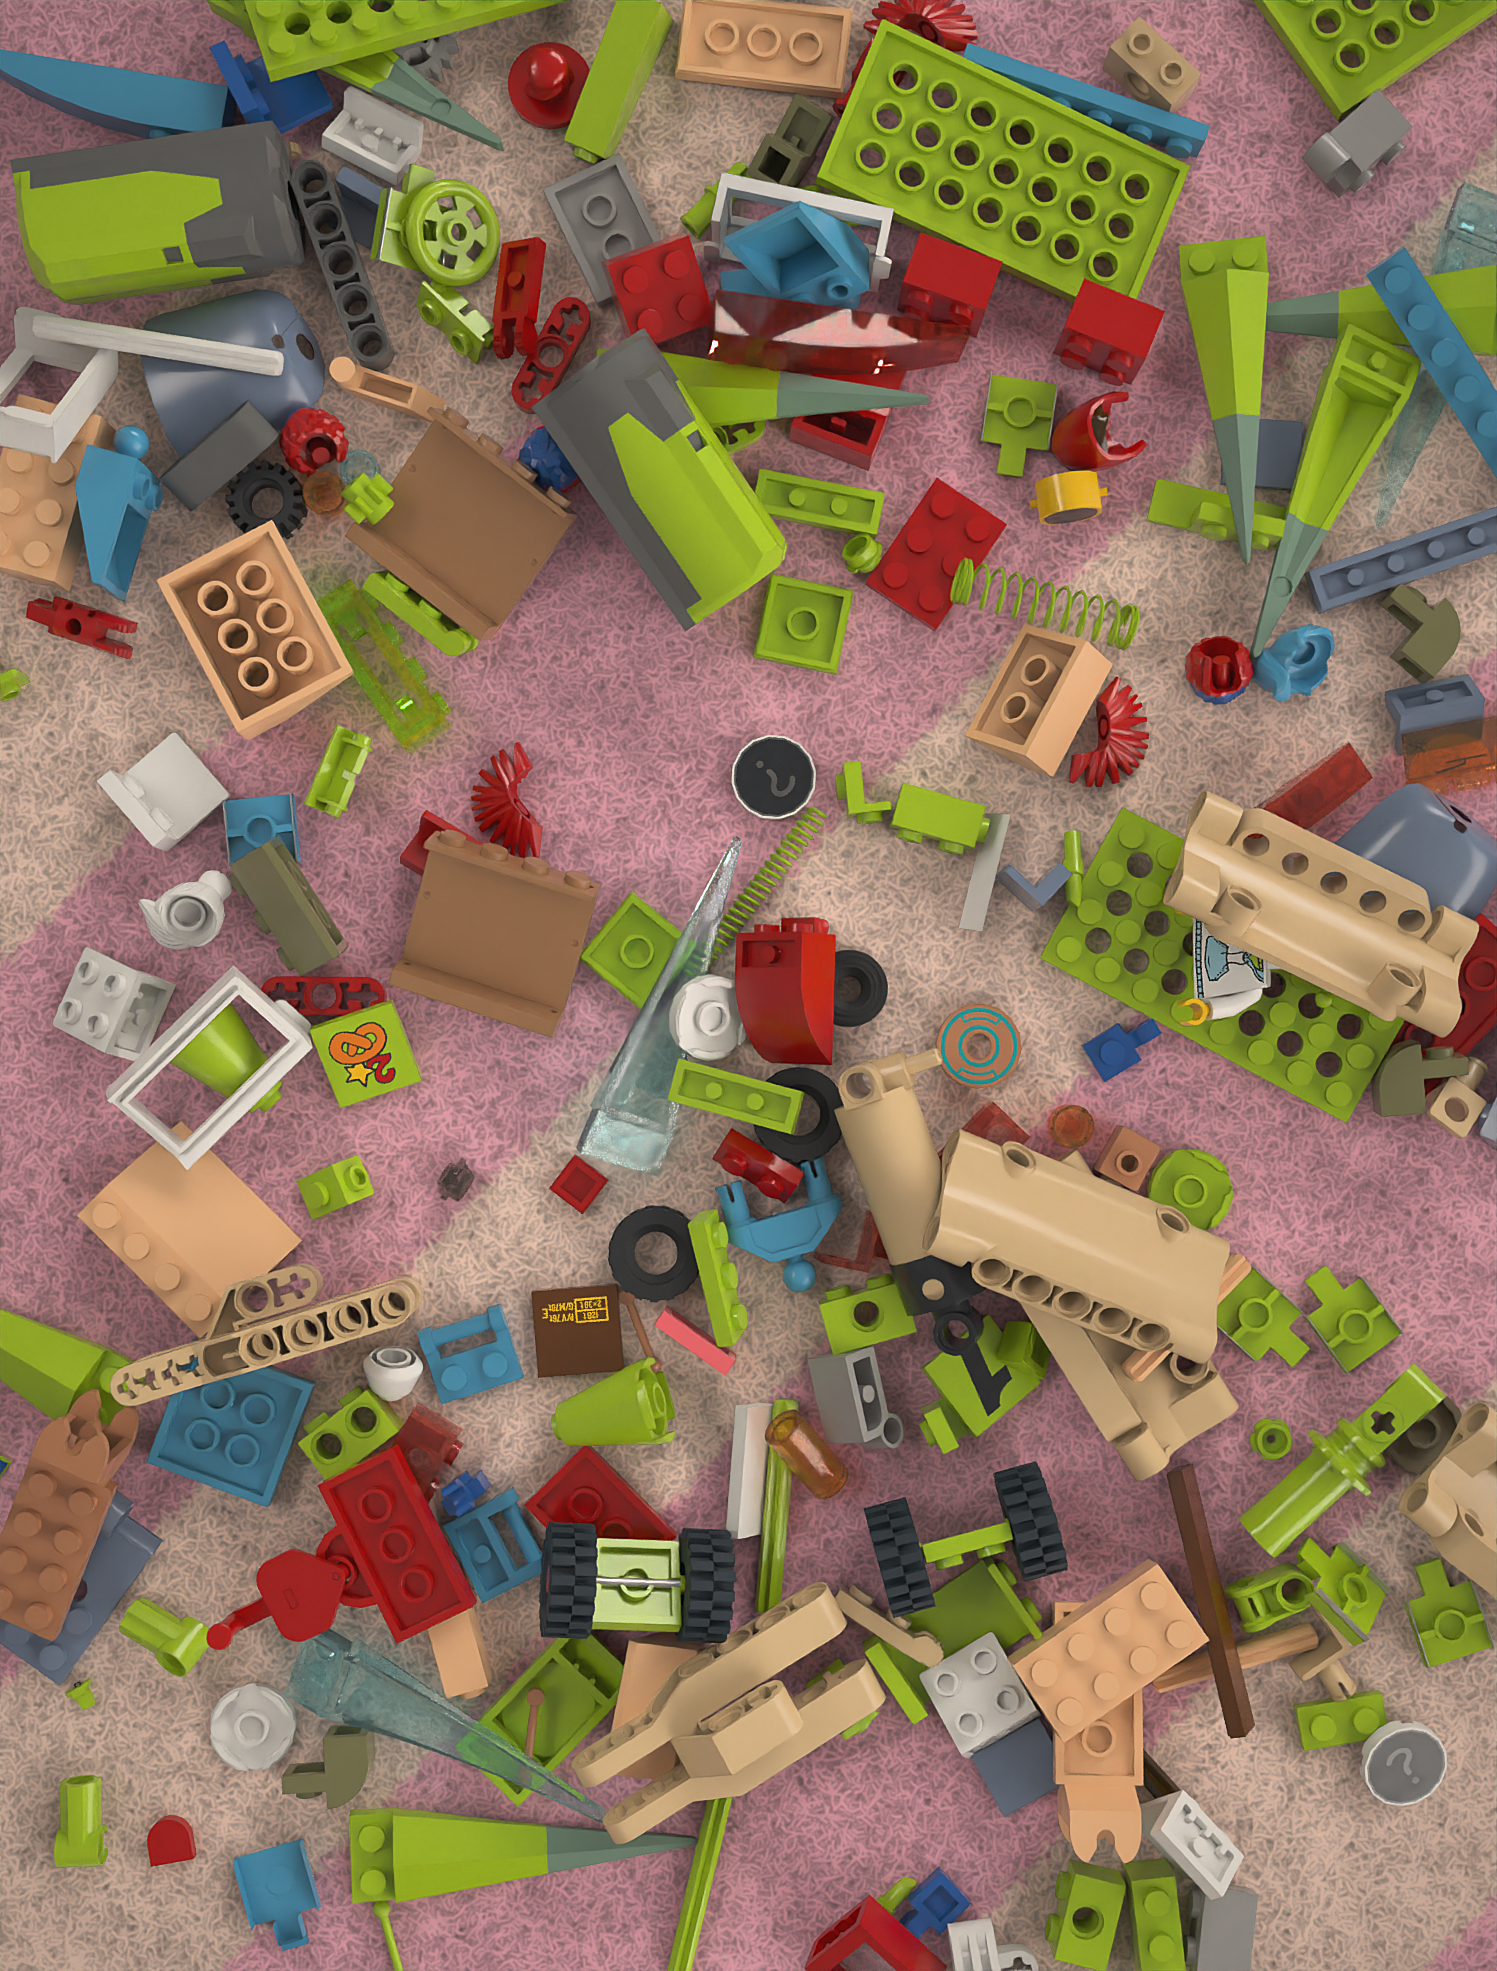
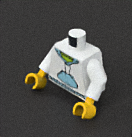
M1175 909L1177 914L1188 916ZM1193 918L1194 999L1182 1000L1177 1004V1007L1190 1006L1193 1010V1018L1190 1021L1180 1022L1182 1026H1193L1201 1024L1204 1020L1235 1016L1257 1002L1262 995L1263 988L1271 986V969L1281 968L1234 945L1219 941L1207 931L1203 922Z

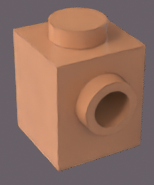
M1116 1125L1092 1169L1101 1174L1100 1179L1121 1188L1137 1192L1161 1146L1125 1126Z

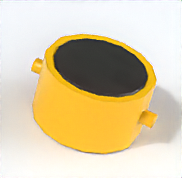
M1072 471L1055 474L1035 483L1037 499L1030 500V508H1038L1041 524L1053 525L1084 521L1102 513L1100 497L1108 496L1107 487L1099 488L1097 472Z

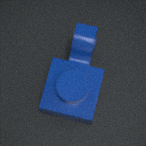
M1150 1018L1126 1033L1120 1024L1117 1023L1081 1046L1103 1082H1106L1141 1061L1142 1059L1135 1049L1156 1038L1162 1032L1154 1019L1150 1020Z
M482 1470L473 1476L468 1471H465L441 1489V1493L444 1496L441 1504L450 1517L454 1514L457 1517H461L475 1507V1499L484 1494L491 1483Z
M938 1866L908 1896L909 1902L914 1909L908 1911L899 1922L917 1939L930 1926L941 1935L947 1929V1924L953 1923L968 1908L971 1902L967 1895Z

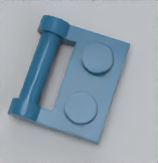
M501 1304L488 1307V1312L450 1325L434 1330L432 1326L418 1330L419 1342L426 1356L441 1405L524 1377ZM493 1329L496 1334L497 1340L443 1358L439 1349L441 1345Z
M514 1487L472 1508L461 1517H455L445 1522L443 1525L482 1604L541 1574L543 1553L517 1504L520 1498ZM502 1511L527 1560V1563L518 1568L491 1518L492 1515Z

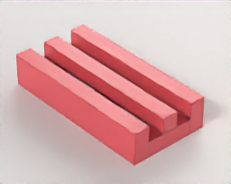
M666 1305L654 1325L719 1372L726 1375L735 1363L736 1354L727 1347L717 1348L716 1339Z

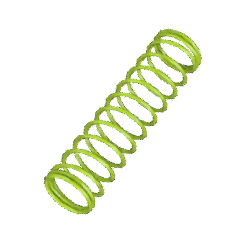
M966 557L957 568L951 589V602L953 604L959 605L962 602L963 606L967 605L972 584L981 568L985 567V588L978 607L980 611L985 606L990 584L1000 571L1002 573V589L995 607L996 616L1001 611L1008 585L1017 576L1019 587L1011 612L1012 620L1017 617L1025 588L1030 581H1034L1035 596L1028 613V624H1031L1034 619L1039 596L1044 588L1050 585L1051 602L1043 622L1045 629L1048 628L1051 622L1056 599L1063 590H1067L1068 601L1060 622V633H1063L1067 627L1071 605L1077 596L1082 594L1084 597V609L1076 626L1075 635L1077 638L1083 632L1088 608L1096 598L1100 601V613L1093 627L1092 642H1095L1099 637L1104 612L1111 603L1116 605V617L1109 631L1108 646H1112L1115 641L1117 649L1124 651L1131 645L1135 637L1140 619V610L1137 605L1129 603L1120 610L1116 599H1112L1104 605L1101 595L1098 594L1088 601L1084 590H1080L1071 596V591L1066 585L1055 593V587L1051 581L1044 583L1039 589L1036 577L1032 576L1023 584L1019 572L1010 575L1006 581V574L1002 567L996 569L990 576L987 563L979 565L973 573V561ZM1132 614L1130 626L1123 641V633L1119 638L1120 627L1124 623L1125 628Z

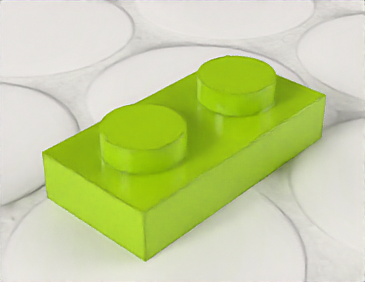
M1379 1690L1356 1693L1352 1696L1345 1695L1347 1699L1341 1702H1335L1332 1698L1294 1704L1301 1748L1304 1751L1366 1741L1378 1728L1387 1724L1382 1693Z

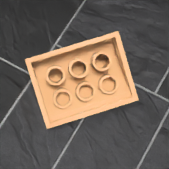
M273 520L156 580L237 733L247 740L285 722L354 674Z
M180 1121L171 1129L184 1141L193 1133L183 1121ZM158 1141L114 1178L77 1215L199 1338L207 1335L227 1286L272 1272L303 1241L211 1149L186 1170L178 1158ZM252 1286V1287L249 1289V1291H248V1295H249L257 1286Z

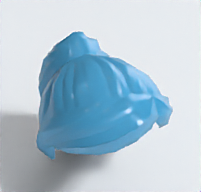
M1313 624L1282 633L1271 647L1263 648L1261 654L1251 660L1254 665L1251 678L1262 690L1273 693L1272 697L1279 702L1287 701L1291 698V694L1311 696L1312 690L1319 686L1328 675L1327 660L1333 654L1335 648L1333 633L1328 628Z

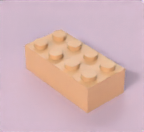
M18 394L15 404L17 407L49 415L58 405ZM95 414L89 416L56 463L51 462L50 456L44 457L3 447L0 456V573L70 591L84 542L75 489L77 477L87 444L110 450L115 434V429L102 416Z
M1147 1559L1042 1633V1637L1037 1640L1034 1638L1008 1656L1007 1660L1055 1733L1065 1743L1204 1645L1209 1639L1160 1566Z

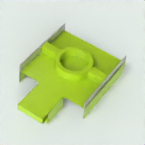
M409 164L408 173L404 174L401 192L392 190V188L381 189L370 259L382 260L424 273L410 253L406 240L405 226L407 213L413 199L425 186L434 182L435 171L415 164ZM439 205L441 214L453 210V207L448 208ZM424 221L423 223L424 240L434 241L432 234L433 221ZM441 251L438 263L444 265L445 253Z
M991 372L980 441L1001 444L997 475L1022 478L1026 449L1033 448L1048 451L1059 382L1052 384L992 375Z
M1251 1265V1272L1217 1305V1328L1257 1364H1259L1260 1358L1271 1348L1291 1367H1294L1310 1350L1289 1329L1290 1325L1300 1314L1305 1313Z
M1323 1265L1304 1279L1316 1299L1323 1305L1304 1318L1346 1374L1350 1375L1349 1371L1400 1334L1404 1335L1364 1278L1359 1277L1357 1281L1343 1289L1328 1267Z
M1310 1537L1304 1539L1296 1555L1299 1559L1296 1566L1311 1581L1319 1577L1321 1579L1315 1591L1304 1597L1353 1646L1370 1640L1367 1636L1386 1594L1392 1592V1590L1344 1541L1332 1546L1334 1552L1331 1558H1329Z
M1439 1557L1414 1565L1422 1593L1426 1596L1408 1602L1403 1601L1424 1666L1431 1671L1430 1667L1491 1647L1496 1649L1474 1583L1468 1579V1582L1450 1587Z

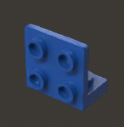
M225 40L209 47L247 124L273 120L280 133L283 134L333 108L331 99L316 70L270 82L262 56L245 63L241 54L235 57L232 56Z

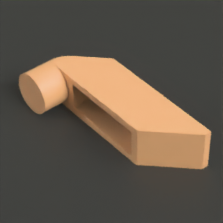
M337 357L330 364L329 371L335 383L342 390L356 398L431 423L434 421V418L427 413L428 409L433 407L443 410L445 400L419 385L356 365L348 357Z

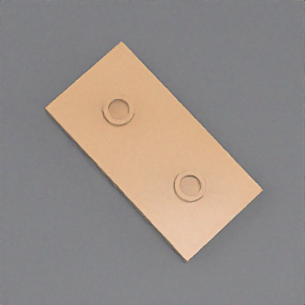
M684 0L675 79L829 98H843L853 9L777 0Z

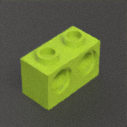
M360 1385L356 1386L338 1400L343 1407L331 1417L324 1411L303 1427L308 1435L300 1440L298 1445L325 1480L356 1465L405 1425L389 1403L379 1398L370 1387L363 1391ZM359 1407H368L374 1411L376 1415L375 1426L367 1427L359 1422L357 1418ZM331 1433L340 1439L342 1444L341 1452L332 1453L324 1447V1434Z

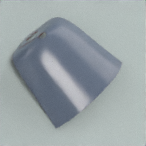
M253 290L163 313L147 320L142 329L278 351L284 357L282 374L272 376L141 355L147 386L155 410L167 438L179 457H182L247 400L252 403L277 432H280L291 413L301 408H311L322 396L325 363L318 341L291 300L280 292ZM298 334L304 336L310 343L314 355L312 360L307 359L300 352L296 343V336ZM275 335H280L284 346L283 349L274 346L272 339Z
M1419 783L1408 784L1396 790L1334 843L1421 886L1428 894L1431 912L1439 905H1443L1473 920L1481 913L1497 885V840L1473 817L1453 802ZM1451 807L1462 813L1471 823L1461 818ZM1454 821H1458L1466 827V832L1460 833L1454 828ZM1335 871V872H1329V873H1327V874H1325V875H1327V876H1337V875H1339V874H1341V873ZM1368 891L1364 894L1374 895L1379 893V891ZM1412 909V910H1406V911H1404L1403 913H1406V914H1408V913H1413V912H1416L1417 910H1414V909Z

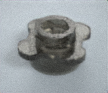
M461 1158L457 1165L452 1162L449 1163L441 1173L437 1184L441 1186L439 1193L442 1200L445 1201L450 1197L457 1202L472 1185L476 1173L468 1168L466 1159Z

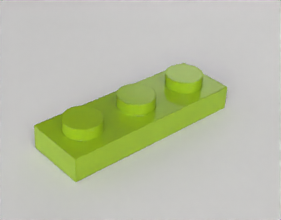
M761 468L755 489L756 496L771 518L855 535L866 533L871 538L876 539L885 493Z
M678 1058L667 1100L794 1135L805 1092Z
M717 1209L700 1211L688 1223V1228L717 1348L734 1346L746 1331L748 1325L747 1311L745 1306L739 1303L736 1290L738 1273L735 1265L729 1261L726 1248L728 1245L726 1225L724 1222H720Z

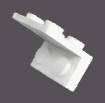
M177 733L170 734L124 775L109 770L97 780L100 786L153 847L164 851H169L223 804L222 800L227 801L230 798V793Z
M87 947L84 949L75 967L73 977L58 1007L53 1025L104 1053L136 1061L150 1047L176 984L135 970Z
M992 1632L987 1633L942 1660L939 1666L935 1665L934 1668L932 1666L922 1672L919 1676L959 1752L967 1759H970L975 1752L1042 1715L1033 1698L1027 1693L1020 1678L1007 1660L1004 1650Z
M1184 1790L1140 1804L1142 1833L1183 1877H1191L1211 1900L1223 1897L1244 1857L1230 1841L1228 1835L1210 1820L1200 1809L1199 1804L1188 1796Z

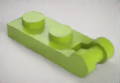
M389 570L371 573L362 586L363 589L446 655L455 657L473 651L478 647L480 642L462 627L460 628L442 611L424 597H421Z

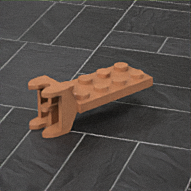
M91 1389L83 1393L74 1402L67 1415L55 1418L40 1433L0 1535V1619L52 1642L61 1632L119 1485L111 1481V1479L130 1453L138 1432L139 1417L134 1406H126L114 1415L111 1424H104L100 1421L99 1411L102 1402L99 1390Z

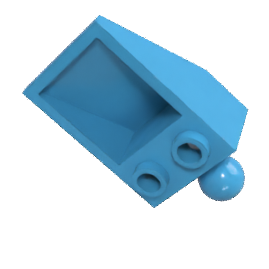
M801 201L789 205L725 237V245L796 323L828 308L839 317H848L859 308L861 302L860 294L870 290L869 249L847 223Z
M133 425L124 426L115 434L114 447L117 452L87 444L75 484L91 580L115 599L124 602L151 512L158 511L163 500V488L159 486L161 480L139 460L149 450V438L141 428Z

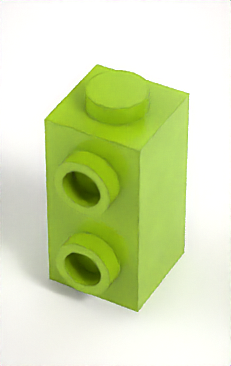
M903 783L900 787L889 828L898 831L896 835L898 839L921 844L922 838L939 842L938 850L962 856L964 849L971 851L975 848L976 842L984 843L990 819L983 817L986 809L984 805Z

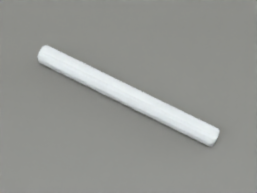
M36 314L33 318L32 332L36 338L272 376H279L283 371L284 357L278 351L45 314Z

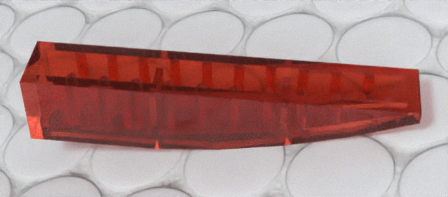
M716 289L709 316L707 360L724 362L731 365L739 364L760 367L773 371L780 370L828 375L882 374L919 370L959 362L970 336V327Z

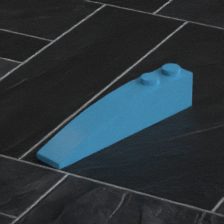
M0 50L1 80L55 109L106 129L144 139L234 126L237 103L228 86Z

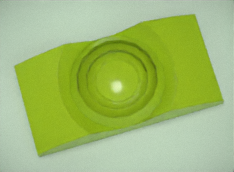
M591 1630L590 1636L587 1639L554 1638L515 1682L485 1710L458 1741L456 1747L519 1807L617 1704L625 1663ZM539 1687L544 1691L545 1697L538 1710L532 1758L535 1774L531 1780L524 1781L518 1776V1768L523 1764L530 1711L527 1694L531 1688Z

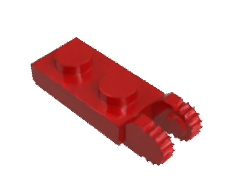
M539 237L505 242L501 247L492 322L494 323L492 347L495 356L500 358V360L511 358L514 346L519 355L522 356L533 355V352H535V343H537L538 335L534 324L537 323L546 243Z

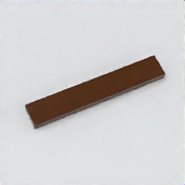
M1193 1463L1177 1466L1167 1472L1166 1476L1202 1628L1209 1639L1206 1645L1227 1734L1230 1736V1739L1246 1737L1253 1729L1255 1722Z

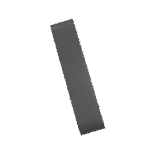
M304 160L293 169L291 184L349 346L362 367L374 371H382L392 363L394 347L340 196L325 166L315 160ZM311 181H324L322 188L316 193L310 194L305 192L306 186ZM326 221H338V226L332 233H319L320 227ZM343 260L353 262L352 268L348 273L344 275L334 274V269L339 262ZM358 300L368 302L364 313L357 316L349 315L348 311L352 303ZM373 340L382 342V348L378 354L374 356L363 355V349L368 342Z

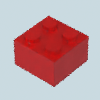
M920 232L902 282L897 310L904 312V318L914 324L926 325L929 321L944 327L943 331L951 337L967 339L969 335L977 338L1003 261Z
M678 233L601 262L626 338L645 328L656 344L716 322L689 235Z
M1084 278L1053 354L1060 356V362L1071 369L1082 370L1085 366L1100 372V379L1108 384L1121 386L1123 383L1131 385L1148 355L1165 311Z

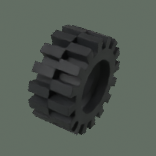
M261 461V466L258 467L254 462L247 465L249 470L245 473L242 470L236 474L239 478L236 483L230 480L227 486L231 491V495L225 494V502L230 507L227 509L229 516L244 534L273 520L281 537H285L287 540L293 537L291 532L296 528L300 530L303 526L302 518H307L308 510L306 509V503H308V499L304 493L303 486L290 470L287 471L279 463H275V466H273L269 461ZM265 488L276 489L281 492L283 497L282 509L271 518L258 517L252 509L254 496Z

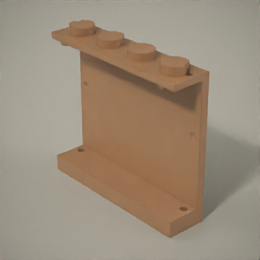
M430 407L427 413L434 418V421L391 484L393 490L387 496L395 502L393 507L373 526L368 521L366 523L361 522L359 525L354 522L345 537L479 641L491 640L576 520L578 514L568 507L571 500L565 494L552 486L547 491L534 481L538 474L529 466L517 459L513 464L502 456L501 452L504 448L498 442L484 433L478 437L467 429L469 420L450 407H447L445 411Z
M435 831L425 841L423 847L429 850L402 958L393 967L388 985L553 1038L560 1026L601 884L592 882L590 876L579 871L570 870L565 873L549 868L550 864L536 857H525L522 859L510 855L506 848L497 844L485 843L479 845L467 841L466 836L457 831Z

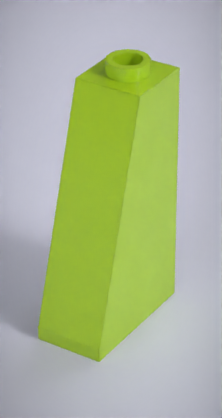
M616 0L564 141L575 147L573 156L592 165L597 164L599 158L606 160L613 156L674 23L673 18L662 3L655 0Z

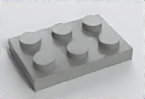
M620 153L543 189L544 196L598 308L614 302L601 262L661 240Z

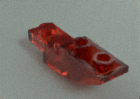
M1347 742L1276 789L1274 795L1254 808L1266 810L1307 830L1360 790L1373 777L1350 742ZM1253 833L1248 835L1247 837L1252 839H1259L1264 835L1259 833Z

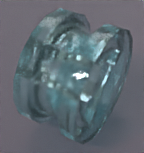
M361 449L352 450L347 453L346 460H343L340 464L341 476L347 485L356 477L354 473L349 474L350 468H356L360 460H364L367 468L371 466V472L365 473L370 479L376 473L381 475L380 466L371 453Z

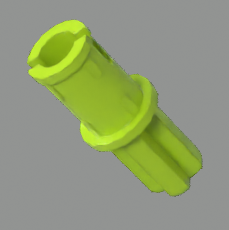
M736 162L726 172L752 178L746 174L749 167L743 162ZM720 179L713 186L707 185L704 188L705 194L685 215L680 217L682 225L697 239H700L702 234L712 225L711 219ZM732 197V203L737 199L736 197Z

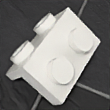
M350 85L344 91L343 110L322 134V148L397 186L403 179L404 174L408 173L409 164H415L421 154L424 125L421 121Z

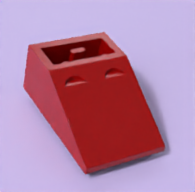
M835 322L811 376L900 391L914 351ZM893 408L794 417L790 429V441L869 471Z

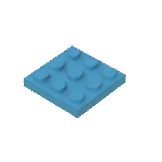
M194 1357L192 1362L182 1365V1369L194 1370L199 1366L198 1357ZM269 1365L172 1394L146 1463L268 1508L272 1504L317 1382Z

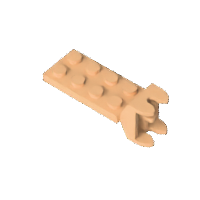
M1052 1601V1626L1087 1601ZM1142 1688L1065 1743L1053 1730V1781L1055 1784H1060L1057 1794L1058 1823L1064 1837L1071 1843L1077 1856L1084 1862H1089L1096 1851L1097 1839L1106 1838L1108 1843L1113 1845L1123 1863L1130 1862L1139 1850L1142 1822L1141 1808L1135 1786H1143Z

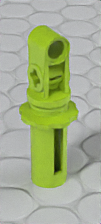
M1415 1363L1385 1389L1386 1392L1353 1422L1341 1417L1336 1422L1337 1428L1333 1429L1331 1434H1328L1326 1437L1311 1429L1307 1434L1316 1445L1315 1447L1311 1446L1313 1452L1261 1500L1254 1503L1239 1517L1246 1530L1272 1557L1277 1558L1292 1544V1541L1348 1490L1354 1492L1356 1487L1368 1497L1372 1491L1365 1478L1374 1471V1468L1378 1467L1381 1469L1387 1464L1381 1453L1412 1424L1418 1423L1447 1397ZM1376 1411L1383 1415L1389 1411L1395 1416L1391 1422L1395 1428L1393 1433L1389 1434L1386 1430L1377 1433L1373 1429L1376 1423L1373 1414Z

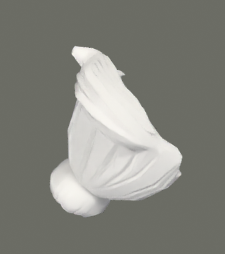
M210 870L203 873L198 882L181 883L166 891L156 902L140 899L138 904L144 914L150 934L158 943L175 950L206 945L219 933L225 916L223 901L230 896L232 885L223 873Z

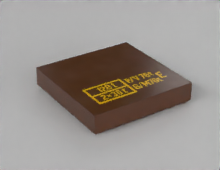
M618 1283L532 1290L538 1378L615 1372L624 1368Z

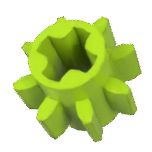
M362 471L341 492V495L348 501L342 509L358 525L366 519L373 526L393 507L395 502L387 496L393 490V487L379 473H376L370 479Z

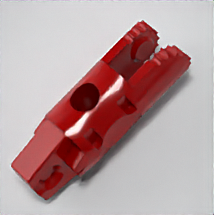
M58 596L53 598V602L42 598L28 602L26 618L48 626V633L125 659L132 657V646L108 638L106 634L108 628L121 633H135L137 631V622Z

